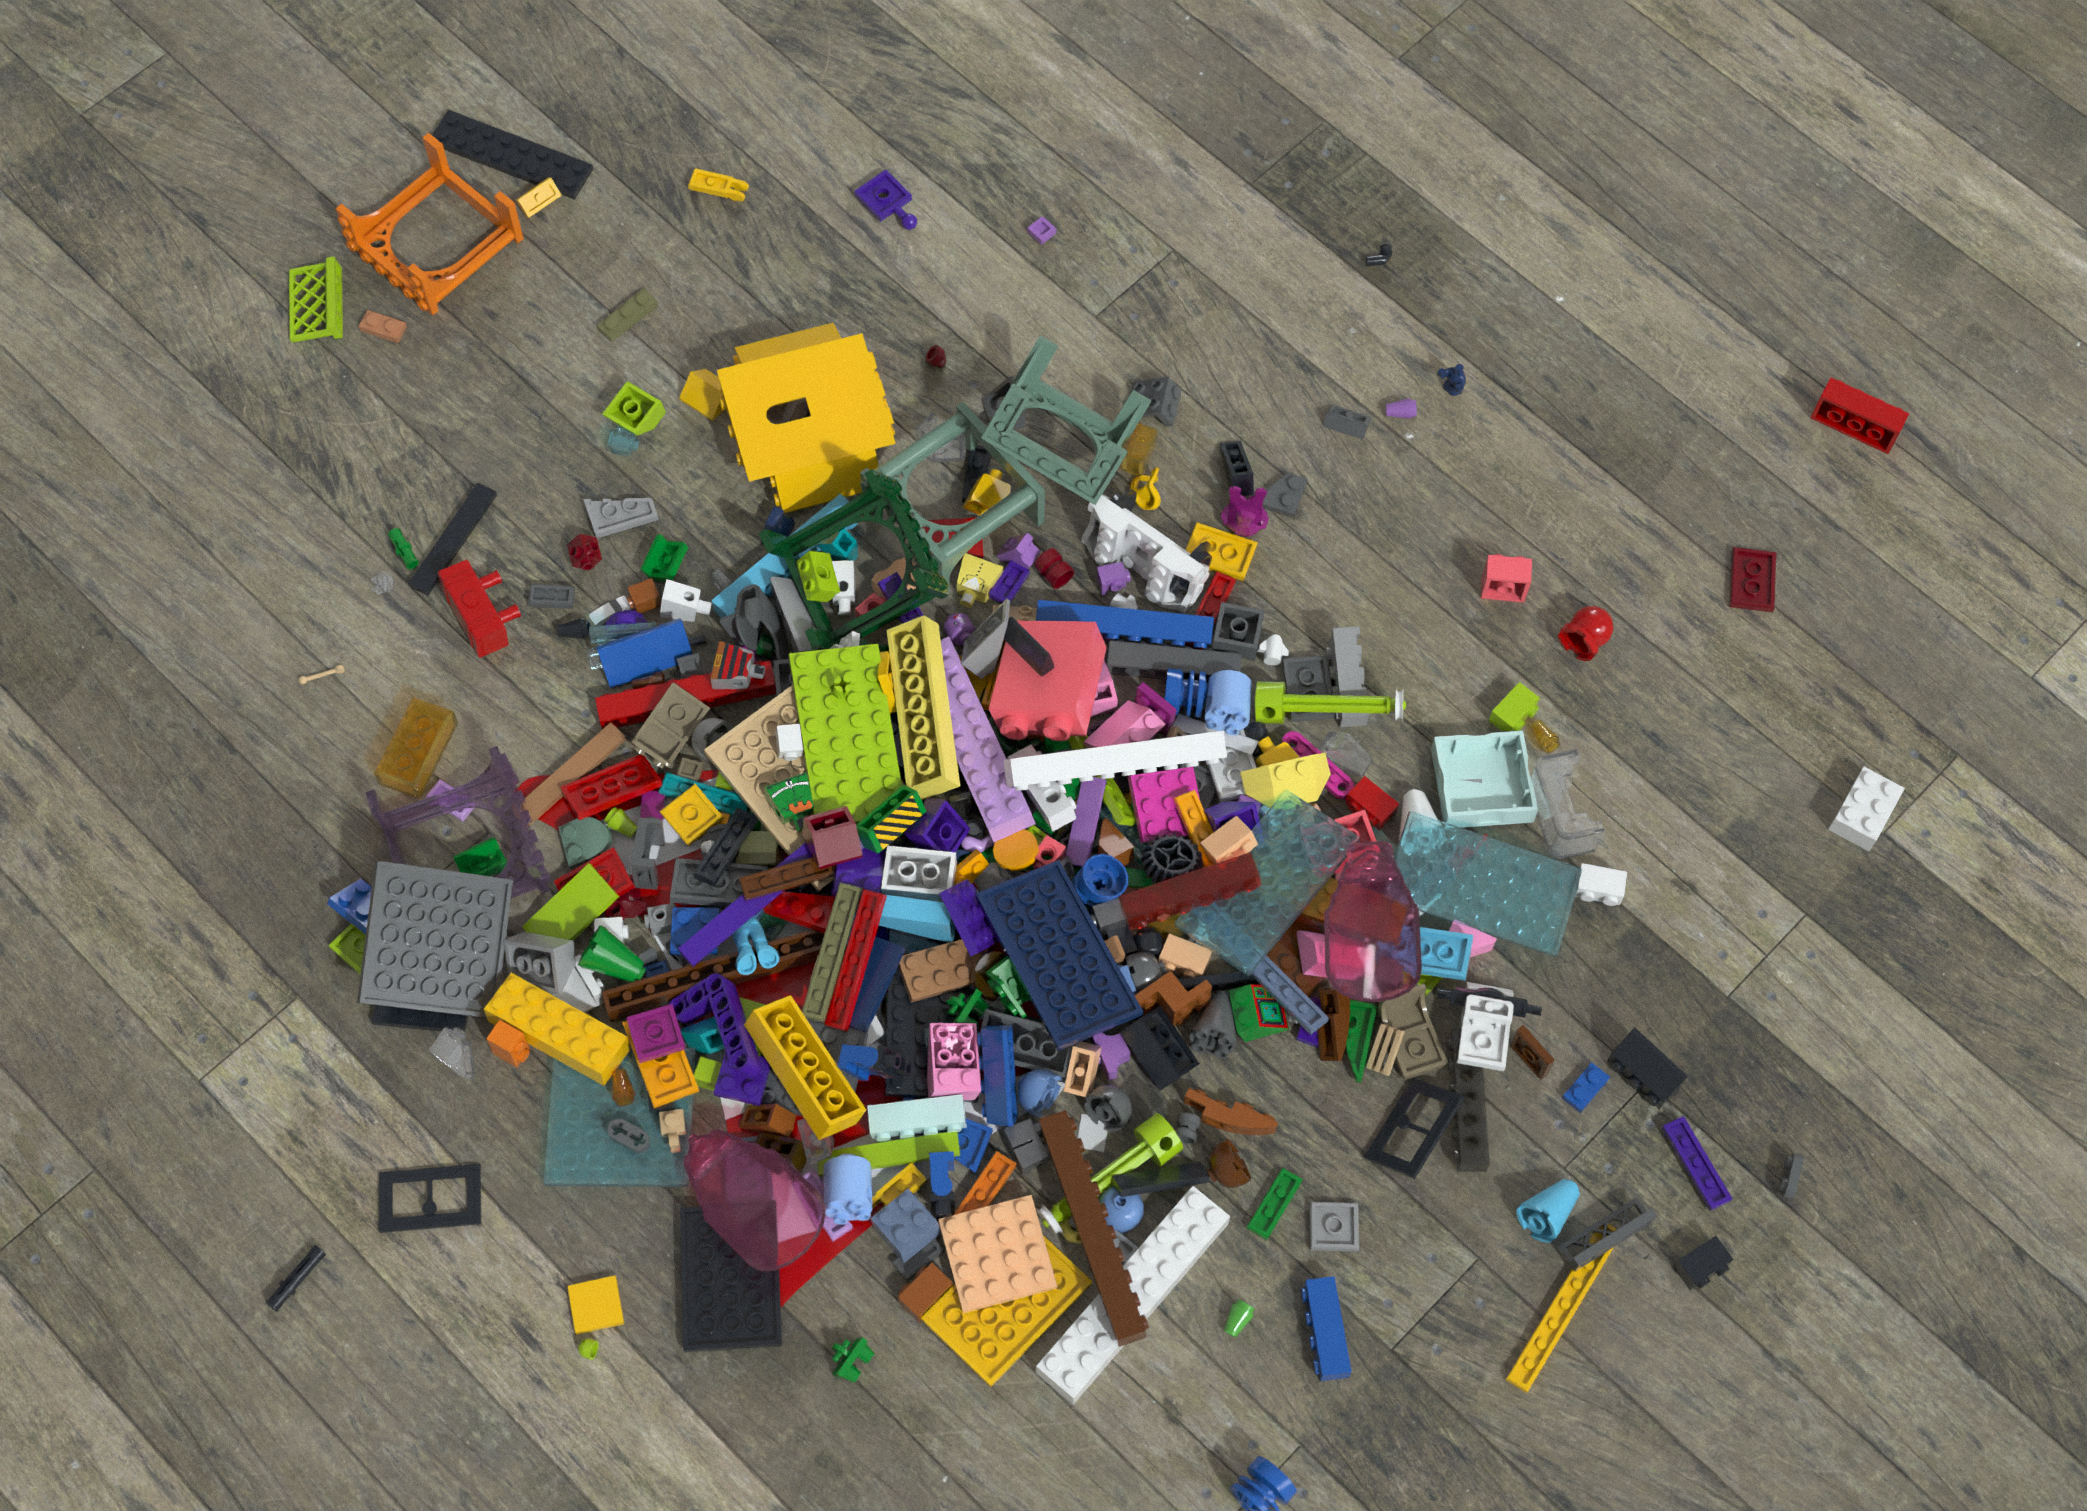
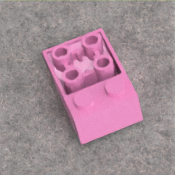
M1105 660L1101 669L1091 717L1117 711L1118 699Z
M976 1023L929 1024L928 1098L962 1094L964 1100H975L981 1092Z

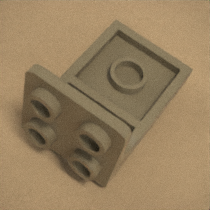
M672 683L631 741L634 744L633 749L643 756L645 753H648L653 757L651 761L663 769L664 766L669 768L710 708L675 683Z
M1415 983L1407 986L1403 991L1396 992L1393 990L1385 993L1381 998L1376 1013L1380 1024L1382 1023L1404 1031L1395 1058L1403 1080L1447 1067L1448 1065L1427 1012L1425 984L1418 985ZM1393 1033V1036H1392V1039H1391V1042H1390V1045H1389L1390 1048L1392 1047V1044H1393V1041H1394V1038H1395L1396 1033Z

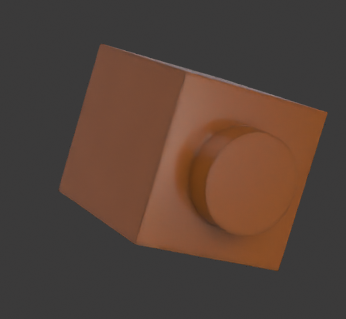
M652 578L627 587L629 596L626 597L630 609L634 608L636 612L642 614L661 606L660 595Z

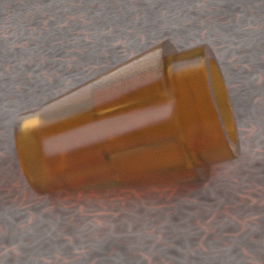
M625 1069L615 1070L612 1073V1099L618 1106L630 1105L634 1102L636 1095Z

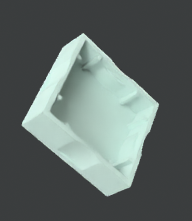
M1523 731L1496 732L1481 736L1454 735L1434 737L1431 754L1444 829L1534 822L1538 807L1533 781L1528 771V755ZM1467 779H1482V783H1479V782H1471V781H1464V780H1467Z

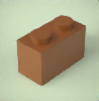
M933 1263L928 1267L923 1266L916 1273V1279L911 1284L906 1283L898 1292V1303L918 1323L921 1322V1317L953 1286V1282Z

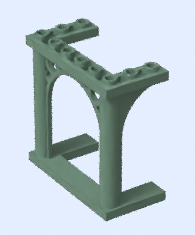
M1040 335L981 439L1096 505L1127 455L1128 451L1123 447L1152 400L1133 390L1114 422H1111L1040 380L1058 348L1057 344ZM1028 408H1042L1085 432L1091 439L1096 451L1088 473L1013 430L1012 428L1022 411Z
M964 402L956 406L957 413L875 469L877 472L897 479L902 487L900 492L903 499L906 498L909 502L907 482L913 469L922 460L958 436L959 442L969 452L973 449L975 451L978 440L1021 486L977 518L960 525L947 526L932 523L921 517L911 506L912 510H910V513L914 514L913 518L917 519L921 527L919 532L922 538L925 537L930 545L928 551L931 557H934L939 564V569L937 570L949 585L947 590L950 589L949 576L963 555L977 542L1022 510L1037 526L1045 522V489L1016 458L981 439L987 427ZM868 468L860 472L862 492L869 484L864 474L869 471ZM900 474L904 476L902 479L898 478ZM887 505L884 507V509L887 511V516L890 518L892 515V507L891 505ZM877 507L874 509L875 511L870 512L874 517L876 516ZM925 526H926V527H928L930 530L928 531V533H926V532H925V529H924V528L922 529V527H925ZM936 531H941L944 535L943 540L939 543H935L932 540V535ZM949 532L956 533L951 535V539H949Z

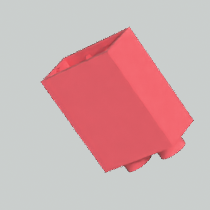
M1017 621L1050 654L1055 668L1044 676H1040L1005 642L989 706V711L1000 734L1013 740L1025 739L1027 735H1045L1054 741H1066L1070 736L1086 737L1106 652V645L1097 623L1080 621Z

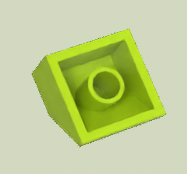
M627 381L602 415L638 436L654 429L666 414V411L660 400Z

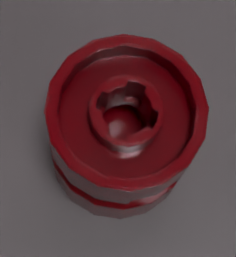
M1055 548L1043 552L1034 563V567L1042 576H1046L1045 580L1053 589H1059L1066 585L1075 574V570L1067 561H1063L1062 555Z

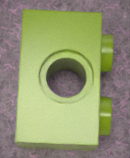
M808 551L796 561L807 600L828 602L840 593L830 553Z

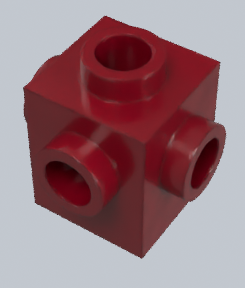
M579 534L567 544L572 567L591 570L602 560L597 537Z

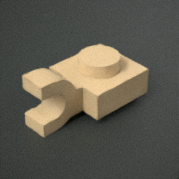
M683 1109L659 1112L662 1138L669 1137L671 1153L681 1152L679 1135L686 1134Z

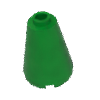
M601 925L593 934L589 945L578 962V966L629 982H634L635 979L640 980L646 970L643 967L644 961L606 927Z

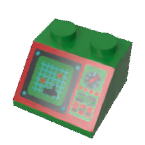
M1250 984L1229 990L1237 1033L1245 1042L1289 1030L1285 1009L1262 985Z

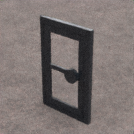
M1412 1078L1364 1155L1365 1160L1416 1179L1465 1097ZM1418 1093L1446 1103L1430 1130L1412 1124L1410 1118L1405 1115ZM1397 1126L1400 1129L1410 1128L1427 1135L1411 1162L1382 1151Z
M481 1164L379 1172L380 1233L482 1225ZM467 1178V1212L435 1214L437 1205L433 1202V1180ZM427 1181L428 1201L422 1205V1211L425 1215L393 1218V1184Z

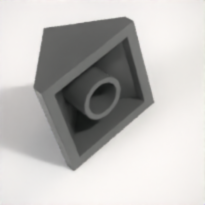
M1013 376L1008 377L982 398L989 422H991L1014 381ZM1025 410L1022 411L1012 428L1013 430L1025 428Z

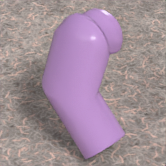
M966 835L961 843L963 849L974 852L976 849L983 852L995 844L991 835L981 840Z

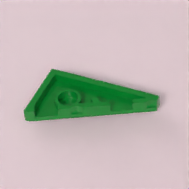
M1350 1000L1349 1029L1345 1047L1355 1081L1362 1083L1378 1007L1377 1004Z

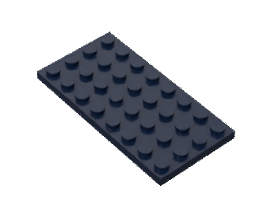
M1059 860L976 893L977 902L981 906L1007 958H1009L1014 971L1057 1051L1143 1014L1140 1004Z

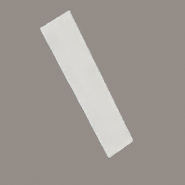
M1178 714L1173 724V727L1177 726L1183 732L1189 734L1217 731L1215 729H1208L1204 722ZM1224 731L1225 746L1252 755L1259 741L1239 734L1235 736L1228 735Z

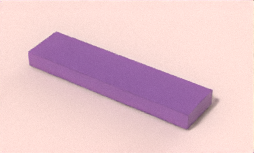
M1093 777V780L1081 783L1077 808L1075 810L1076 819L1073 820L1066 856H1070L1073 866L1082 867L1090 859L1107 781L1105 779Z

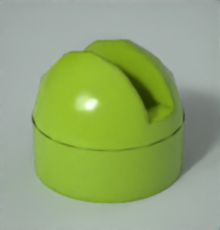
M593 1339L581 1341V1344L578 1346L580 1356L593 1360L597 1355L599 1343Z

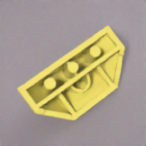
M1326 753L1309 755L1240 772L1245 795L1252 797L1273 811L1317 801L1331 775Z

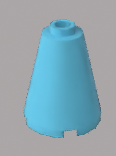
M1562 1179L1522 1202L1517 1208L1516 1214L1524 1230L1528 1227L1533 1232L1531 1236L1544 1243H1550L1556 1239L1580 1196L1577 1184L1572 1180Z

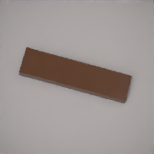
M811 857L740 877L738 880L746 902L833 877L835 874L832 866L818 869L814 858Z

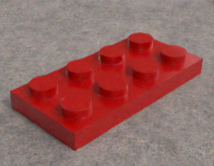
M639 754L561 786L560 789L578 820H582L662 786V782L645 755Z

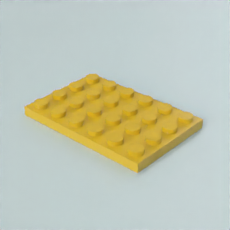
M1044 1235L1057 1289L963 1313L956 1285L954 1284L921 1317V1321L990 1388L1092 1285V1281Z

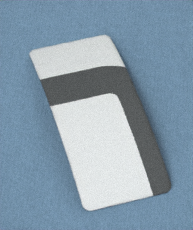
M621 596L589 614V617L598 628L606 623L615 613L631 609L626 597Z

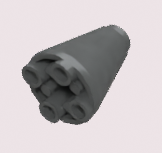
M1219 991L1213 996L1191 1030L1190 1041L1194 1051L1199 1053L1205 1052L1215 1055L1217 1058L1225 1059L1235 1049V1019L1228 992Z

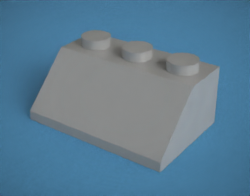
M522 932L504 940L508 976L510 973H513L544 991L561 993L576 964L573 940Z

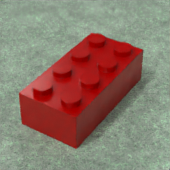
M1830 377L1810 419L1889 454L1910 413L1899 407L1892 406L1880 398L1866 394L1860 389L1853 388L1841 380Z

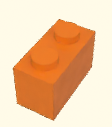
M499 1020L486 1040L495 1056L517 1068L521 1062H525L528 1058L530 1047L523 1032Z

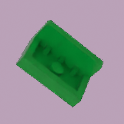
M657 534L641 566L642 572L649 579L652 578L653 582L666 583V580L673 581L688 550V546L685 542L667 541L662 534Z
M495 837L453 857L461 873L492 877L510 868Z

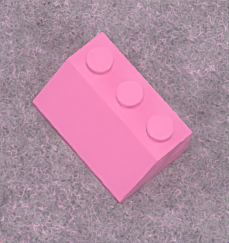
M1128 700L1093 732L1083 744L1087 748L1152 740L1165 726V723L1150 708Z
M1300 930L1296 932L1304 975L1363 982L1376 972L1373 950L1358 939Z

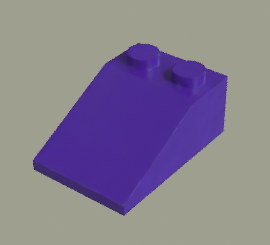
M860 841L862 858L835 865L831 896L836 897L840 883L881 893L885 849L877 854L863 847Z

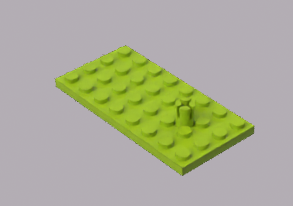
M878 644L789 653L788 658L801 730L806 772L814 804L813 815L847 806L855 824H857L902 786L887 695L883 694L878 679V667L881 662Z

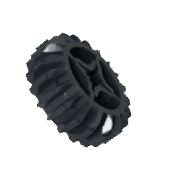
M1164 833L1162 837L1156 835L1154 840L1150 839L1147 845H1145L1141 856L1142 871L1146 872V878H1152V884L1158 882L1160 883V888L1165 885L1168 886L1169 890L1173 887L1180 890L1182 885L1188 888L1190 883H1195L1197 877L1201 874L1203 859L1202 852L1198 851V845H1192V839L1186 841L1184 840V835L1176 837L1175 833L1172 836Z

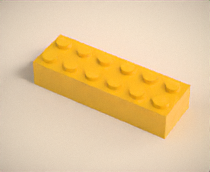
M510 973L484 1008L488 1022L496 1025L499 1020L523 1032L529 1045L605 1086L631 1050L629 1039L626 1035L513 973Z
M790 995L753 1010L744 1026L818 1140L857 1124L865 1113L866 1108L840 1069L837 1068V1064L792 996Z

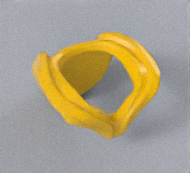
M1158 467L1151 471V476H1137L1130 484V490L1133 489L1137 492L1135 502L1144 510H1155L1161 503L1160 494L1153 485V483L1158 481ZM1139 481H1147L1144 487L1137 489Z

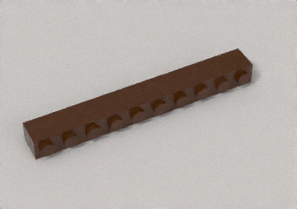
M811 929L768 942V945L776 949L779 955V962L772 968H764L760 964L756 949L752 947L757 965L755 971L749 975H742L737 971L736 960L739 955L737 951L700 962L694 967L691 965L602 991L610 1022L669 1005L670 1001L714 973H718L733 982L734 985H738L815 962L825 933Z
M1066 1110L1040 1118L1039 1123L1118 1347L1147 1338L1146 1329L1149 1328L1145 1314L1140 1315L1137 1307L1141 1306L1137 1292L1132 1293L1129 1284L1133 1283L1129 1270H1124L1121 1264L1125 1259L1121 1248L1115 1247L1113 1240L1117 1239L1113 1226L1107 1225L1105 1218L1109 1215L1104 1203H1099L1097 1196L1101 1195L1098 1184L1096 1181H1091L1089 1174L1093 1173L1090 1162L1088 1159L1084 1160L1081 1153L1085 1151L1081 1138L1076 1139L1074 1131L1077 1130L1073 1116L1068 1117Z

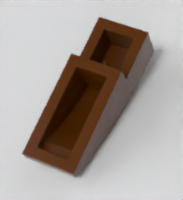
M1349 987L1320 989L1321 1010L1328 1016V1022L1317 1030L1321 1061H1341L1349 1029Z

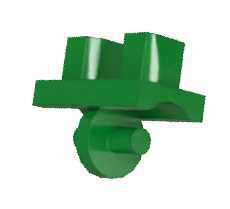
M976 989L973 994L969 995L965 1003L963 1001L966 996L962 993L958 997H949L947 1004L951 1008L948 1013L954 1016L956 1012H959L952 1023H976L977 1025L978 1022L968 1015L972 1011L981 1017L989 1005L980 998L981 991Z
M856 1338L848 1351L847 1348L851 1342L847 1339L843 1341L841 1346L837 1343L831 1346L836 1352L831 1359L832 1361L838 1363L840 1358L843 1357L832 1372L834 1377L837 1379L843 1378L851 1383L856 1382L861 1374V1371L852 1365L856 1358L867 1364L875 1354L866 1345L868 1341L865 1338Z

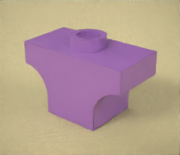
M1024 533L1016 537H1010L996 557L1002 562L1009 563L1012 560L1025 568H1030L1041 551L1033 544V537L1028 533Z
M1102 1032L1090 1037L1092 1044L1102 1046L1098 1065L1101 1064L1107 1080L1110 1081L1117 1078V1068L1121 1064L1130 1061V1051L1124 1041V1037L1121 1033L1108 1036Z

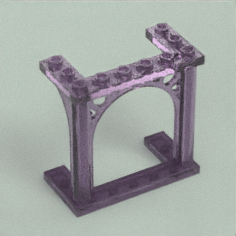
M498 746L489 749L491 755L489 766L472 781L406 806L388 811L375 790L366 792L371 813L384 831L393 863L406 865L396 831L459 809L480 808L497 815L503 820L510 832V857L497 878L506 879L508 873L516 877L513 878L511 876L509 878L513 880L511 898L539 889L541 894L550 891L548 883L551 882V878L543 863L545 859L541 849L537 850L535 843L539 842L535 830L530 829L529 823L532 822L528 809L524 810L523 803H526L522 790L518 791L516 784L520 783L519 778L506 753H501ZM505 795V804L501 808H495L494 802L497 797ZM487 799L488 803L484 804L481 800ZM509 809V813L512 815L507 817L505 816V811ZM514 830H519L517 834H513ZM519 848H521L522 855L517 854ZM516 861H524V871L515 870L513 864Z

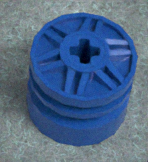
M1167 669L1164 699L1177 709L1176 715H1178L1180 707L1185 706L1186 716H1190L1191 707H1196L1195 717H1201L1206 705L1208 686L1205 672L1200 671L1199 680L1194 681L1193 670L1190 671L1188 680H1184L1182 669Z
M1099 854L1092 856L1085 862L1074 876L1072 884L1088 913H1092V906L1120 898L1128 885V874L1118 859L1110 855Z
M1257 1456L1247 1468L1252 1480L1241 1475L1238 1478L1239 1484L1234 1483L1230 1487L1232 1495L1245 1511H1280L1275 1501L1286 1505L1297 1493L1296 1487L1278 1467L1262 1456Z

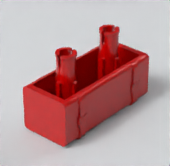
M468 560L440 570L438 577L441 590L478 657L481 658L508 646L509 642L504 623L521 617V613L516 604L497 612L490 601L485 589L502 583L498 571L495 570L478 578Z

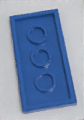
M681 618L596 647L610 689L631 682L634 679L677 666V658L692 654Z

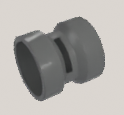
M1190 1113L1178 1114V1128L1175 1129V1132L1182 1143H1196V1129L1200 1126V1117Z

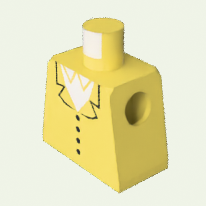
M965 553L957 580V593L962 595L960 604L966 608H971L975 600L986 603L989 599V592L1003 573V566Z

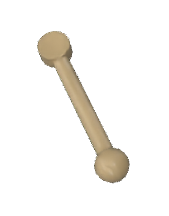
M339 665L335 669L308 677L301 676L299 677V683L303 685L313 679L334 673H343L345 671L344 666Z

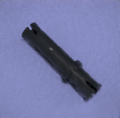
M314 1245L284 1281L281 1280L278 1283L280 1286L265 1303L271 1309L278 1312L291 1295L294 1296L296 1294L298 1286L322 1258L326 1256V1253Z

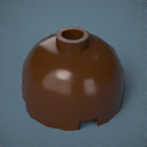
M1229 1139L1213 1148L1209 1155L1210 1168L1207 1172L1213 1182L1218 1181L1226 1188H1237L1250 1182L1251 1175L1244 1160L1240 1159L1237 1154L1239 1151Z

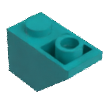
M845 528L817 544L825 553H830L833 561L855 562L858 557L857 540Z
M715 1016L681 1029V1034L692 1051L711 1054L725 1048Z

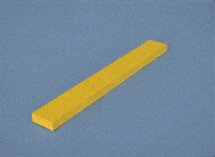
M1607 1224L1606 1231L1615 1232L1618 1230L1612 1225ZM1593 1233L1588 1243L1595 1244L1602 1239V1234ZM1613 1248L1576 1272L1573 1269L1570 1271L1507 1376L1506 1381L1525 1393L1529 1391Z

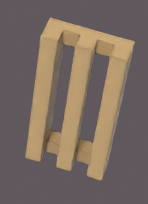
M1381 1023L1366 1068L1389 1076L1404 1031ZM1393 1033H1396L1385 1067L1382 1069Z

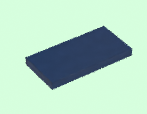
M875 936L850 1022V1028L863 1033L868 1031L906 950L904 947Z

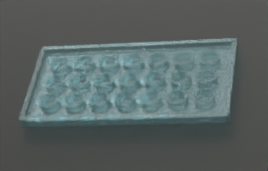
M1287 789L1251 830L1258 845L1222 872L1219 869L1175 921V927L1247 976L1252 974L1360 842L1358 835Z
M1409 811L1382 899L1412 907V909L1465 925L1486 934L1556 957L1559 953L1583 869Z

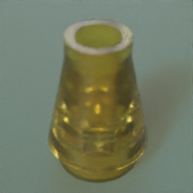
M1542 720L1535 721L1531 725L1540 750L1545 753H1551L1560 746L1559 737Z

